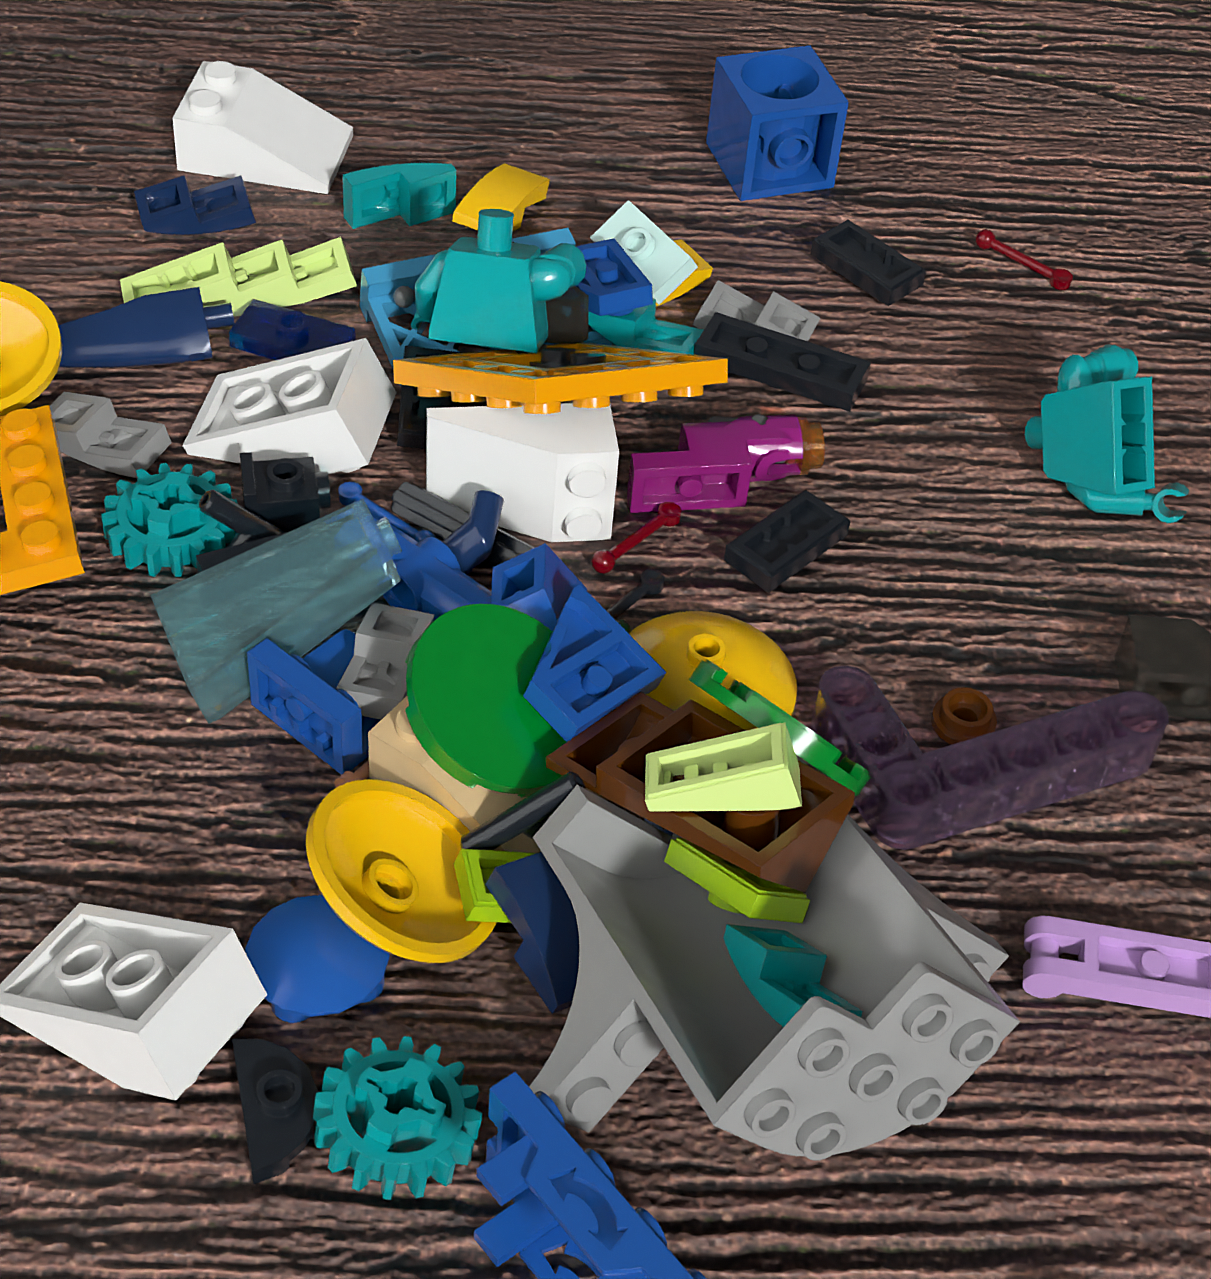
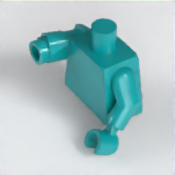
M502 209L480 210L477 238L460 237L448 250L438 252L415 283L416 313L411 322V328L419 330L424 321L430 323L428 339L537 353L548 338L546 301L558 298L568 288L579 285L586 273L584 255L579 248L568 243H560L541 254L539 247L535 245L513 243L514 213Z
M1107 344L1085 357L1079 355L1067 357L1059 369L1057 392L1046 394L1041 401L1042 416L1030 418L1025 427L1024 435L1028 446L1035 450H1043V471L1050 479L1065 482L1067 491L1089 510L1096 513L1142 516L1143 510H1150L1162 522L1174 523L1182 519L1187 511L1168 509L1164 504L1163 497L1165 495L1187 496L1189 489L1185 485L1169 483L1163 486L1157 494L1145 493V490L1155 488L1152 376L1135 378L1138 372V359L1135 353L1128 348H1120L1117 345Z

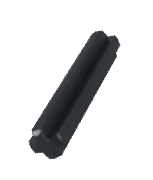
M403 482L399 489L393 492L391 497V510L393 513L424 530L431 531L435 536L443 540L468 520L470 514L412 482ZM497 528L491 554L483 562L495 567L534 547Z

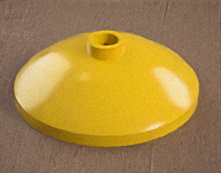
M0 281V416H4L11 411L25 407L48 387L56 375L61 362L62 339L58 323L52 311L40 298L19 286Z
M686 611L651 619L634 628L629 633L666 671L658 687L647 695L675 711L692 699L746 731L757 728L688 680L701 660L705 662L707 659L728 673L720 684L726 689L730 687L735 679L759 693L790 716H793L797 697V682L792 665L781 648L757 628L736 618L719 613Z
M364 779L347 782L338 786L320 802L313 812L306 832V851L314 879L323 897L335 914L365 941L398 957L418 962L445 963L464 958L474 952L487 939L496 925V922L466 921L454 862L461 851V837L470 831L457 817L435 800L401 784L384 780Z

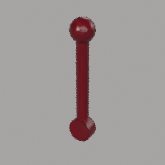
M984 229L977 233L975 242L980 249L987 250L991 248L1050 279V284L1055 289L1067 290L1070 287L1073 275L1068 270H1054L997 240L991 230Z
M673 502L660 504L657 516L609 551H597L591 560L592 567L596 572L602 574L612 571L615 566V560L659 528L677 525L680 522L682 511L680 506Z

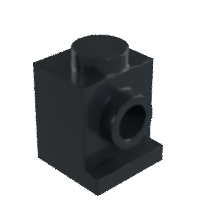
M252 452L240 453L244 508L285 532L318 525L320 529V508H331L328 472H315L313 457L253 461Z

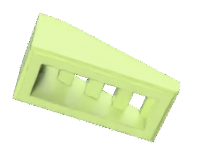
M777 723L646 754L645 802L649 812L763 811L801 807L799 763L786 724ZM684 775V780L673 782V776Z

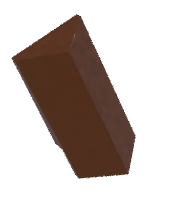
M641 691L546 756V767L562 776L568 772H574L583 780L585 788L759 878L804 893L808 889L854 804V791L798 760L802 796L801 807L763 811L649 812L645 802L646 754L746 730L692 699L674 711ZM684 775L673 776V782L684 780Z

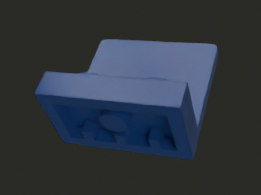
M343 629L304 658L296 654L286 653L266 638L247 652L251 705L338 773L343 774L345 771H351L369 757L368 732L380 721V719L362 716L361 709L353 697L342 689H336L354 656L356 634L348 629Z

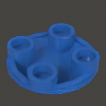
M323 895L296 897L272 908L253 927L245 948V953L267 993L264 999L271 1003L272 1011L276 1017L289 1023L302 1022L314 1016L339 1014L359 1003H366L376 999L383 991L385 985L384 974L390 959L389 953L375 947L353 932L335 914Z

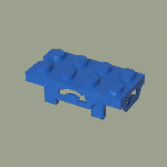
M516 1071L490 1087L488 1117L498 1128L495 1136L487 1140L486 1162L477 1168V1178L500 1206L511 1199L514 1204L474 1230V1239L496 1267H499L519 1253V1257L537 1279H580L574 1272L560 1265L555 1274L543 1253L566 1245L564 1254L576 1257L585 1263L598 1279H707L696 1269L687 1271L667 1248L666 1237L655 1218L641 1207L634 1210L615 1188L614 1177L603 1158L591 1148L583 1150L565 1130L564 1119L556 1104L547 1094L542 1091L534 1094Z

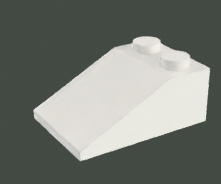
M225 61L202 62L173 116L177 170L229 179L242 176L243 181L323 194L329 193L353 137V127L253 68L234 66Z
M367 338L219 374L216 376L182 446L188 455L240 463V453L252 452L253 461L313 457L315 472H328V474L339 471L344 473L353 472L369 464L396 391Z
M561 403V412L551 414L524 413L523 406L516 408H490L487 406L427 408V491L469 513L475 492L485 490L499 494L503 497L504 503L498 527L548 542L611 540L619 460V447L611 405L602 408L573 407V403Z
M79 903L0 983V1017L122 1088L177 1100L197 1080L200 1072L230 1037L241 1029L245 1020L267 996V993L233 928Z

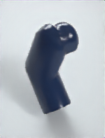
M485 490L475 492L468 520L442 541L456 556L460 570L466 575L491 554L504 503L503 497L494 492Z

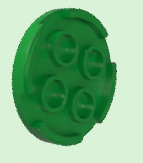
M479 603L457 607L444 613L428 626L414 642L405 661L407 663L406 689L409 706L405 711L412 730L421 746L438 766L450 776L472 789L479 785L502 793L518 794V796L523 798L532 795L562 776L546 767V756L567 742L523 697L552 631L533 617L501 605Z
M707 659L705 662L701 660L688 679L757 728L785 723L798 757L827 777L854 791L856 797L859 795L870 779L868 775L870 772L845 756L837 766L835 763L842 755L838 748L743 683L734 679L730 687L726 689L720 684L728 673Z

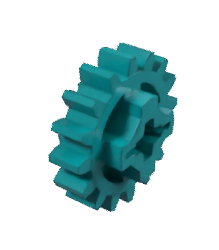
M161 463L159 474L150 475L142 468L136 470L137 482L132 484L128 481L119 480L116 483L117 495H108L104 498L105 513L101 514L104 537L109 540L110 553L112 556L124 554L125 565L130 570L141 563H146L149 576L155 577L162 567H171L175 577H182L184 565L192 564L197 569L196 555L226 548L225 543H230L237 533L204 514L199 508L201 497L209 490H215L237 503V499H232L231 486L228 483L216 485L215 473L211 470L199 477L194 476L192 464H186L180 472H171L167 463Z
M403 1036L399 1049L388 1051L380 1037L372 1038L370 1055L365 1058L351 1047L345 1050L342 1070L327 1067L325 1070L322 1092L316 1093L313 1120L317 1121L314 1142L316 1148H330L328 1169L332 1173L344 1170L349 1166L354 1169L352 1189L358 1192L371 1179L381 1182L382 1197L387 1200H391L396 1184L407 1183L409 1190L415 1198L424 1197L427 1177L432 1176L445 1187L452 1183L455 1165L467 1166L471 1160L475 1139H478L482 1121V1113L475 1110L479 1096L478 1086L461 1085L465 1065L461 1061L451 1063L446 1067L440 1065L438 1061L441 1047L436 1044L428 1048L423 1055L413 1052L414 1045L410 1036ZM356 1131L362 1134L363 1139L356 1133Z

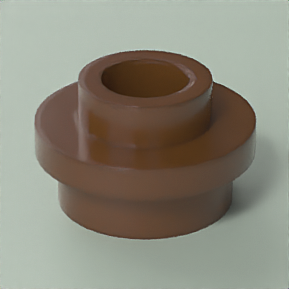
M960 687L950 690L944 697L938 700L933 709L931 723L936 734L945 742L960 748H976L991 740L997 726V717L991 700L984 693L973 688Z

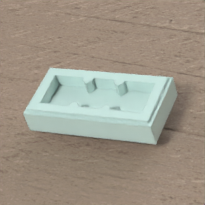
M629 200L590 237L593 242L615 238L651 282L653 299H656L658 305L698 268L694 260Z

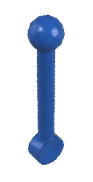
M345 482L339 486L338 497L342 505L350 507L357 505L365 511L371 510L418 543L426 537L436 538L431 531H418L363 496L362 487L358 483Z

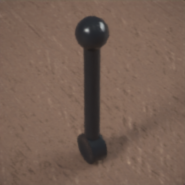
M656 569L643 571L640 584L606 611L616 619L646 594L655 595L663 590L665 580L663 573Z

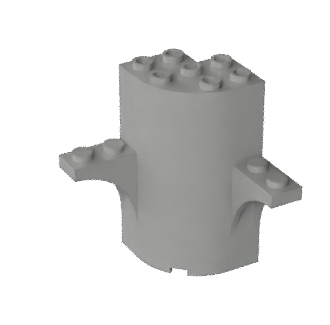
M797 756V759H798L799 761H801V762H803L804 764H806L801 758H799V757ZM579 785L575 786L533 836V839L571 900L579 930L580 952L577 983L566 1023L549 1059L529 1088L534 1094L538 1091L547 1094L558 1107L564 1123L586 1132H590L651 1061L665 1048L713 1126L781 1154L805 1156L810 1160H823L835 1154L853 1151L884 1140L912 1124L922 1125L934 1120L944 1110L948 1098L980 1065L994 1056L1000 1043L1020 1022L988 983L993 973L1009 957L1006 951L993 937L964 919L915 880L883 851L849 814L845 818L805 892L806 897L811 901L803 923L752 919L744 914L733 913L713 905L707 899L709 891L664 862L671 839H677L680 836L666 834ZM726 925L786 930L826 954L827 958L820 984L862 1010V1016L859 1017L820 996H814L782 1027L763 1009L740 977L723 939Z

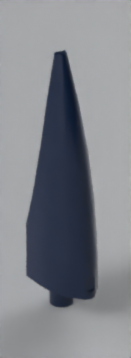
M194 287L144 295L108 310L60 324L58 326L62 339V357L59 367L123 368L211 359L213 357L208 329L235 325L231 303L203 307L200 288Z

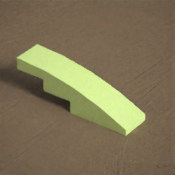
M341 237L289 255L283 240H279L232 258L224 243L221 242L120 279L124 303L144 295L199 287L203 307L231 303L233 316L249 315L302 304L357 287L348 252Z

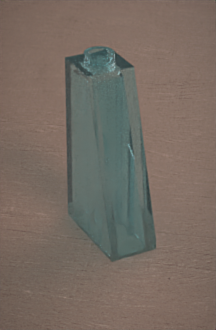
M364 499L150 595L186 685L208 724L221 719L250 696L247 652L268 638L286 653L302 657L401 581L392 556L402 552L396 535L386 517L375 522Z

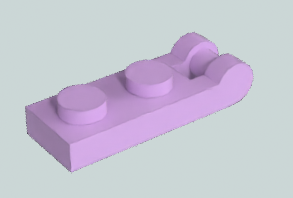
M1052 916L1033 917L1025 923L1024 948L1031 954V958L1023 965V988L1030 995L1039 998H1052L1064 993L1211 1018L1210 942ZM1062 953L1078 955V961L1059 958V955Z

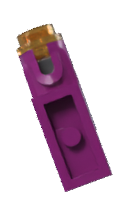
M758 414L753 417L744 416L739 418L712 416L708 422L681 423L678 451L631 453L627 488V501L630 513L658 512L659 505L664 502L678 504L681 510L746 507L750 482L774 481L790 475H807L810 469L822 468L825 456L822 426L819 422H808L805 417H797L795 414L766 417Z

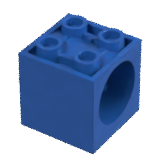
M811 45L716 57L706 144L740 201L834 188L849 102Z

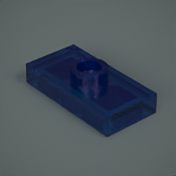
M256 299L252 300L229 331L230 347L273 360L356 340L355 328Z

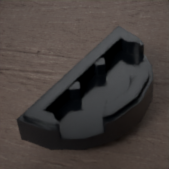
M232 1039L254 1185L287 1171L290 1168L289 1162L305 1149L310 1138H314L317 1121L313 1120V1112L318 1089L308 1066L288 1048L263 1039Z

